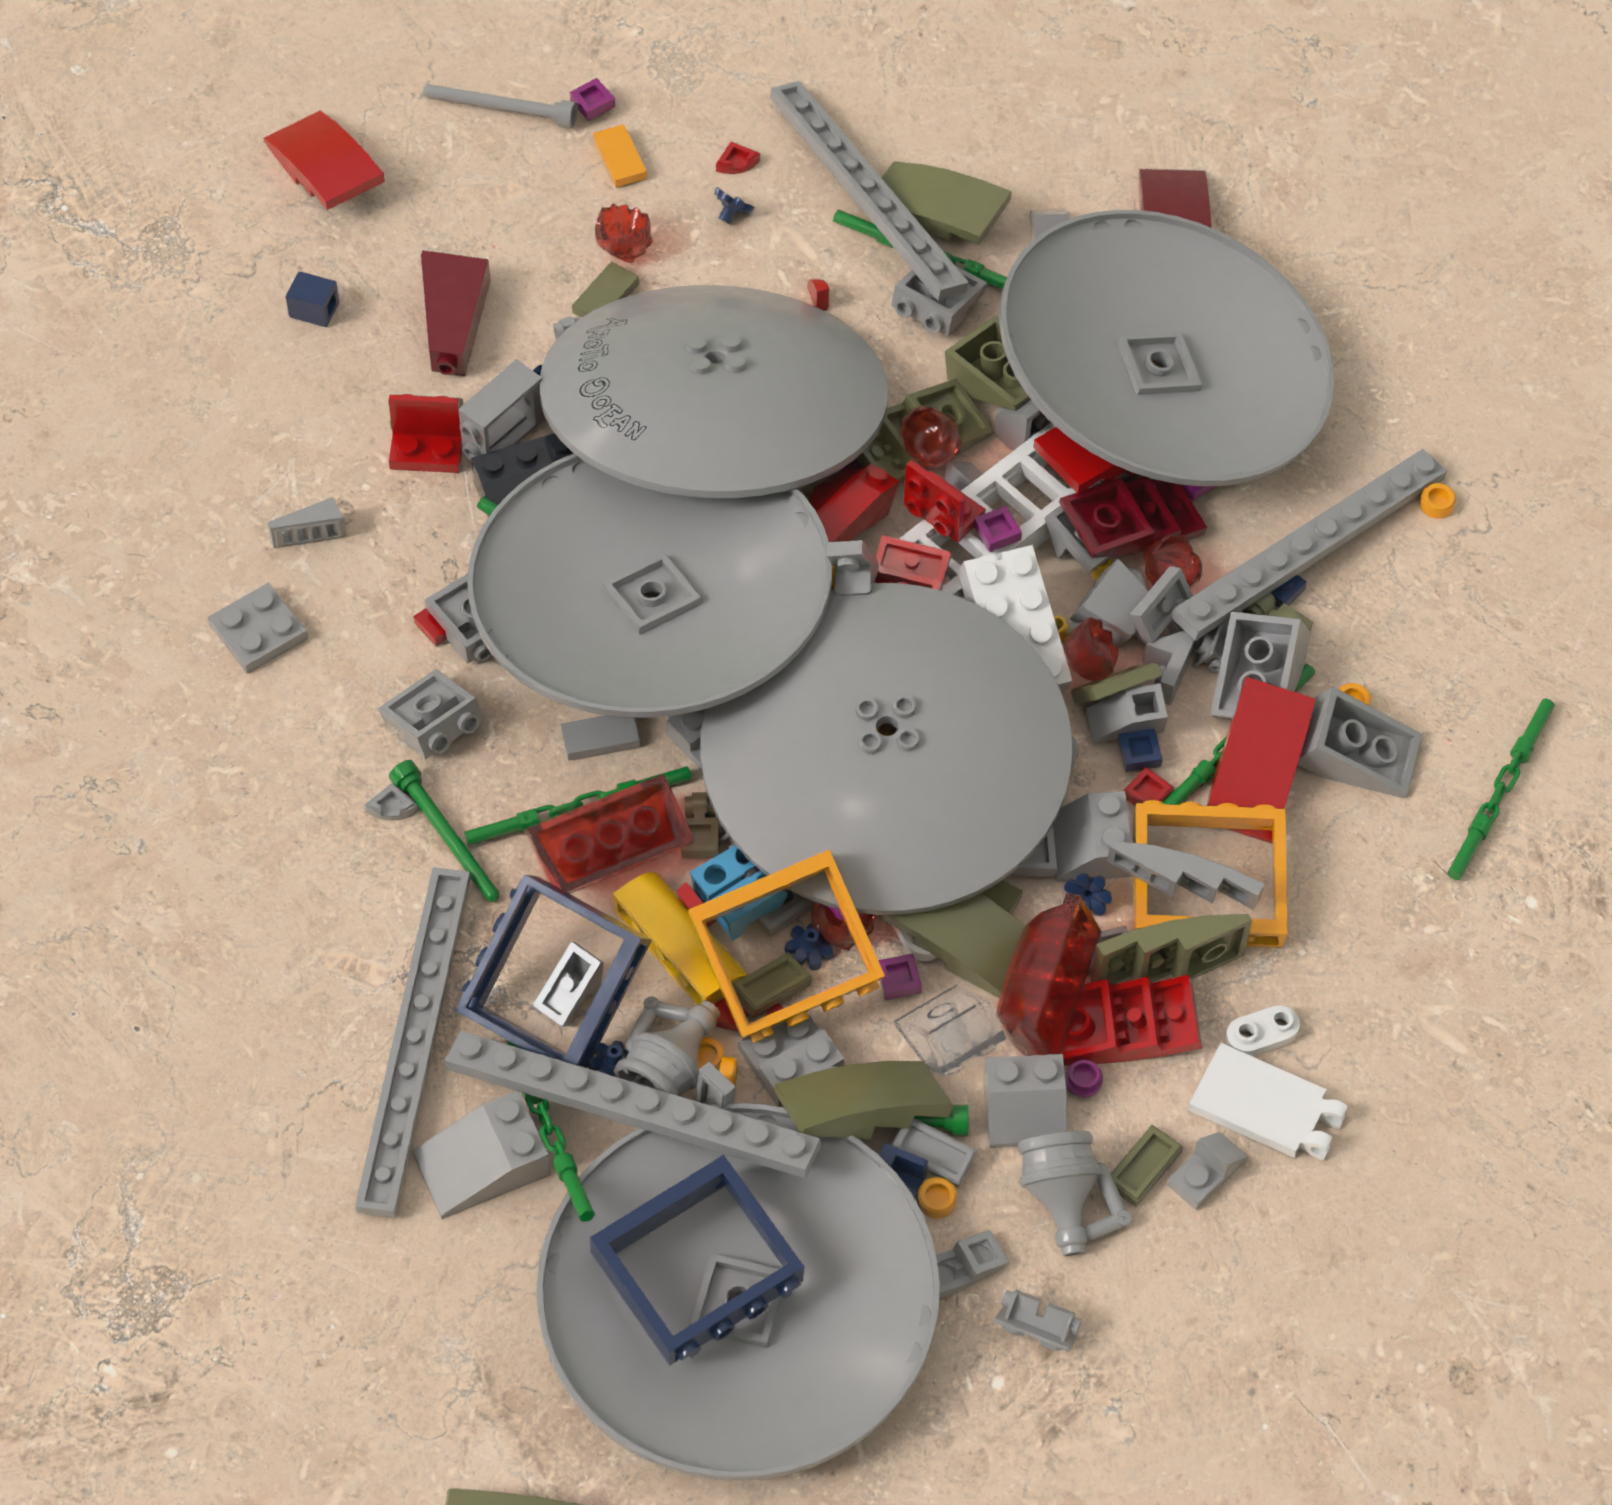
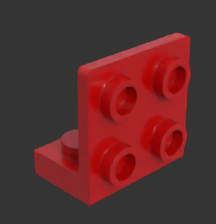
M389 395L388 404L393 432L389 455L390 470L459 473L463 447L458 411L460 408L459 399L447 396Z
M912 460L906 464L903 505L906 506L912 515L921 517L933 525L939 534L948 536L959 543L974 528V518L985 514L986 509L934 472H928Z

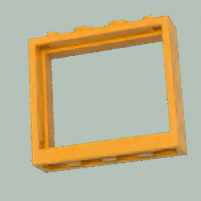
M1157 800L1145 801L1143 804L1136 803L1133 816V843L1147 844V825L1272 830L1273 919H1252L1246 946L1283 948L1287 937L1286 809H1276L1272 805H1258L1254 808L1238 807L1232 803H1223L1218 806H1201L1197 802L1167 805ZM1133 876V930L1170 920L1199 917L1148 915L1147 883Z
M830 849L688 910L690 920L742 1040L751 1037L754 1043L773 1035L772 1027L783 1022L787 1023L788 1028L809 1019L807 1012L820 1006L823 1012L832 1010L845 1003L842 997L857 991L859 997L869 994L880 988L878 981L883 980L885 977ZM824 872L867 973L749 1023L706 923Z

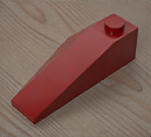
M869 464L832 475L815 486L808 501L820 518L829 542L850 541L889 514L900 481L890 476L884 469Z

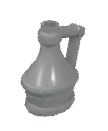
M654 996L647 997L643 1002L644 1008L626 1042L625 1048L628 1055L626 1058L618 1061L615 1066V1077L681 1096L688 1090L697 1088L700 1043L704 1035L710 1034L716 1027L720 1012L714 1004L708 1001H703L700 1005L690 1009L685 1006L660 1002ZM657 1017L683 1022L668 1031L648 1033Z
M1089 1131L1053 1133L1018 1142V1151L1023 1155L1022 1176L1019 1179L1021 1187L1027 1188L1053 1217L1058 1228L1055 1234L1056 1243L1062 1249L1063 1256L1085 1253L1087 1240H1095L1129 1225L1132 1221V1215L1126 1210L1108 1167L1104 1163H1097L1090 1146L1093 1143V1136ZM1097 1181L1111 1215L1083 1227L1082 1211L1084 1204Z

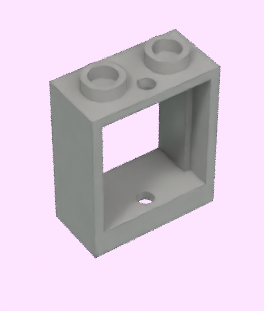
M517 359L458 409L462 450L469 460H471V457L518 444L545 420L540 402V381H542V377Z

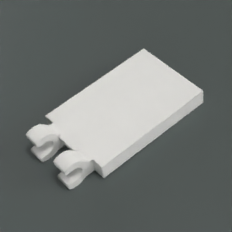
M1220 1043L1189 1103L1188 1111L1292 1158H1295L1300 1149L1317 1159L1324 1160L1330 1149L1333 1137L1325 1132L1313 1130L1318 1120L1332 1128L1340 1129L1348 1106L1338 1100H1324L1327 1090Z

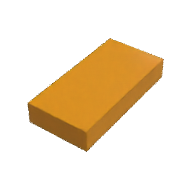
M624 124L593 133V141L616 188L647 179V171Z

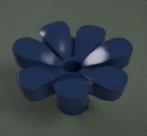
M716 187L714 194L724 206L718 216L720 220L730 224L735 213L749 215L755 209L754 206L745 204L741 198H732L724 193L722 189Z
M1080 873L1076 880L1069 879L1064 885V890L1070 893L1064 900V904L1068 908L1078 906L1077 916L1083 919L1089 917L1090 910H1093L1096 915L1101 916L1106 912V904L1112 901V893L1107 889H1103L1106 882L1104 877L1098 875L1094 878L1089 877L1087 873Z
M810 923L806 930L798 925L793 927L790 932L793 939L786 942L784 951L794 954L793 957L801 966L808 961V966L811 970H818L821 968V957L826 960L832 959L834 952L833 948L829 946L832 943V936L829 932L819 933L818 925L815 923Z
M614 1041L609 1047L605 1043H600L595 1052L597 1056L592 1058L588 1068L615 1077V1066L618 1061L626 1058L628 1055L627 1050H624L623 1042Z

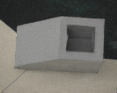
M1161 683L1125 689L1086 708L1093 744L1118 740L1119 734L1155 729L1156 733H1162L1165 730L1168 719Z

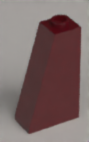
M422 250L421 264L431 370L444 375L465 376L491 281L489 259Z

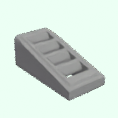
M334 498L326 499L268 523L270 539L274 548L346 536L344 518Z

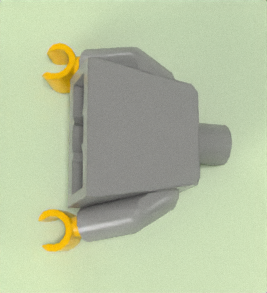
M1111 558L1091 572L1092 578L1096 582L1069 618L1073 622L1068 625L1063 616L1056 615L1054 617L1061 643L1066 641L1069 636L1072 640L1120 647L1134 635L1146 645L1149 642L1142 641L1130 613L1149 592V587L1141 571L1125 566L1119 559L1113 562Z

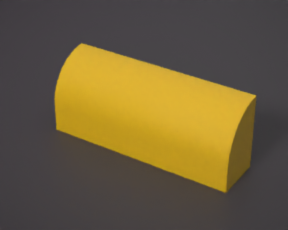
M657 872L642 874L613 893V907L616 915L625 925L653 939L648 951L696 1005H700L703 1001L715 1004L724 998L688 915V907ZM709 930L731 983L733 984L749 975Z

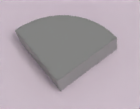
M393 783L365 804L366 811L369 814L383 820H401L418 812L417 804Z

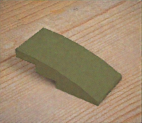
M894 161L882 177L883 181L925 230L946 240H950L953 234L980 245L1011 201L1012 191L959 172L924 164Z
M955 378L909 394L901 404L887 408L884 423L877 436L856 460L861 467L873 464L887 471L890 476L903 482L905 481L906 464L911 460L925 470H929L992 436L995 431Z
M982 893L954 905L927 912L882 915L881 917L883 921L913 936L914 945L945 961L944 969L1008 1004L1012 1003L1047 945L1046 942L1023 923Z
M1249 914L1206 915L1170 920L1126 932L1096 944L1090 980L1095 982L1108 979L1110 984L1113 985L1129 977L1132 980L1149 977L1150 981L1154 982L1170 974L1173 978L1189 974L1191 979H1195L1244 956L1252 919Z
M879 1061L850 1064L812 1072L778 1083L773 1090L799 1132L819 1137L847 1138L854 1136L857 1139H871L875 1127L910 1129L914 1116L948 1118L953 1107V1103L924 1061Z

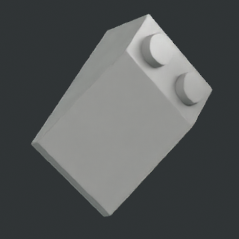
M1231 612L1210 714L1212 717L1232 719L1241 687L1246 677L1295 692L1305 665L1311 634L1301 619Z
M1333 686L1314 697L1316 701L1298 765L1325 779L1401 798L1406 797L1422 734Z
M519 1090L479 1106L413 1150V1155L442 1219L551 1175L549 1155Z

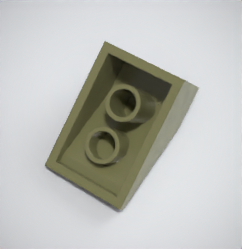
M995 315L945 351L947 379L950 381L956 378L969 397L1014 411L1031 400L1014 375L1006 357L998 316Z

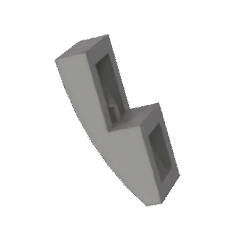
M990 1230L959 1240L952 1250L936 1255L940 1282L939 1300L984 1280L1008 1265L1009 1261Z

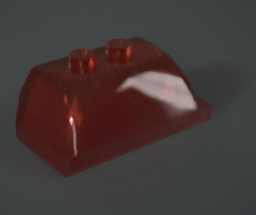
M665 774L574 809L526 830L528 839L547 881L569 894L692 845L695 840Z
M1066 893L1062 905L1044 910L1030 920L1023 928L1011 959L998 1000L996 1015L1008 1040L1026 1056L1062 1053L1095 954L1096 944H1098L1102 933L1080 895Z

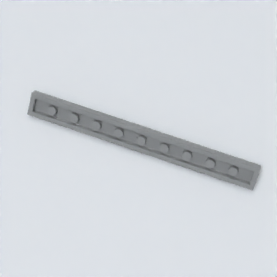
M797 81L773 87L770 99L934 297L939 301L967 293L969 285L967 279L804 85Z
M1424 449L1418 451L1175 607L1171 618L1196 641L1230 619L1231 612H1241L1421 495L1426 486L1444 480L1447 470Z
M437 867L432 869L355 1205L356 1212L360 1214L396 1218L470 885V872Z
M460 1031L445 1059L447 1070L516 1091L519 1090V1092L805 1179L821 1148L820 1138L464 1031Z

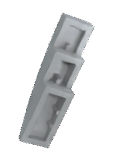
M1113 841L1109 848L1107 862L1172 898L1179 886L1212 904L1221 892L1254 910L1265 884L1231 867L1191 853L1155 845Z

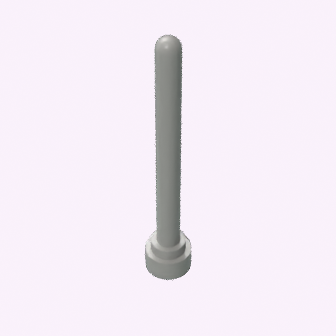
M430 84L426 85L423 89L424 95L428 98L552 118L553 122H558V126L573 128L577 118V103L573 101L562 100L561 103L556 102L554 105Z

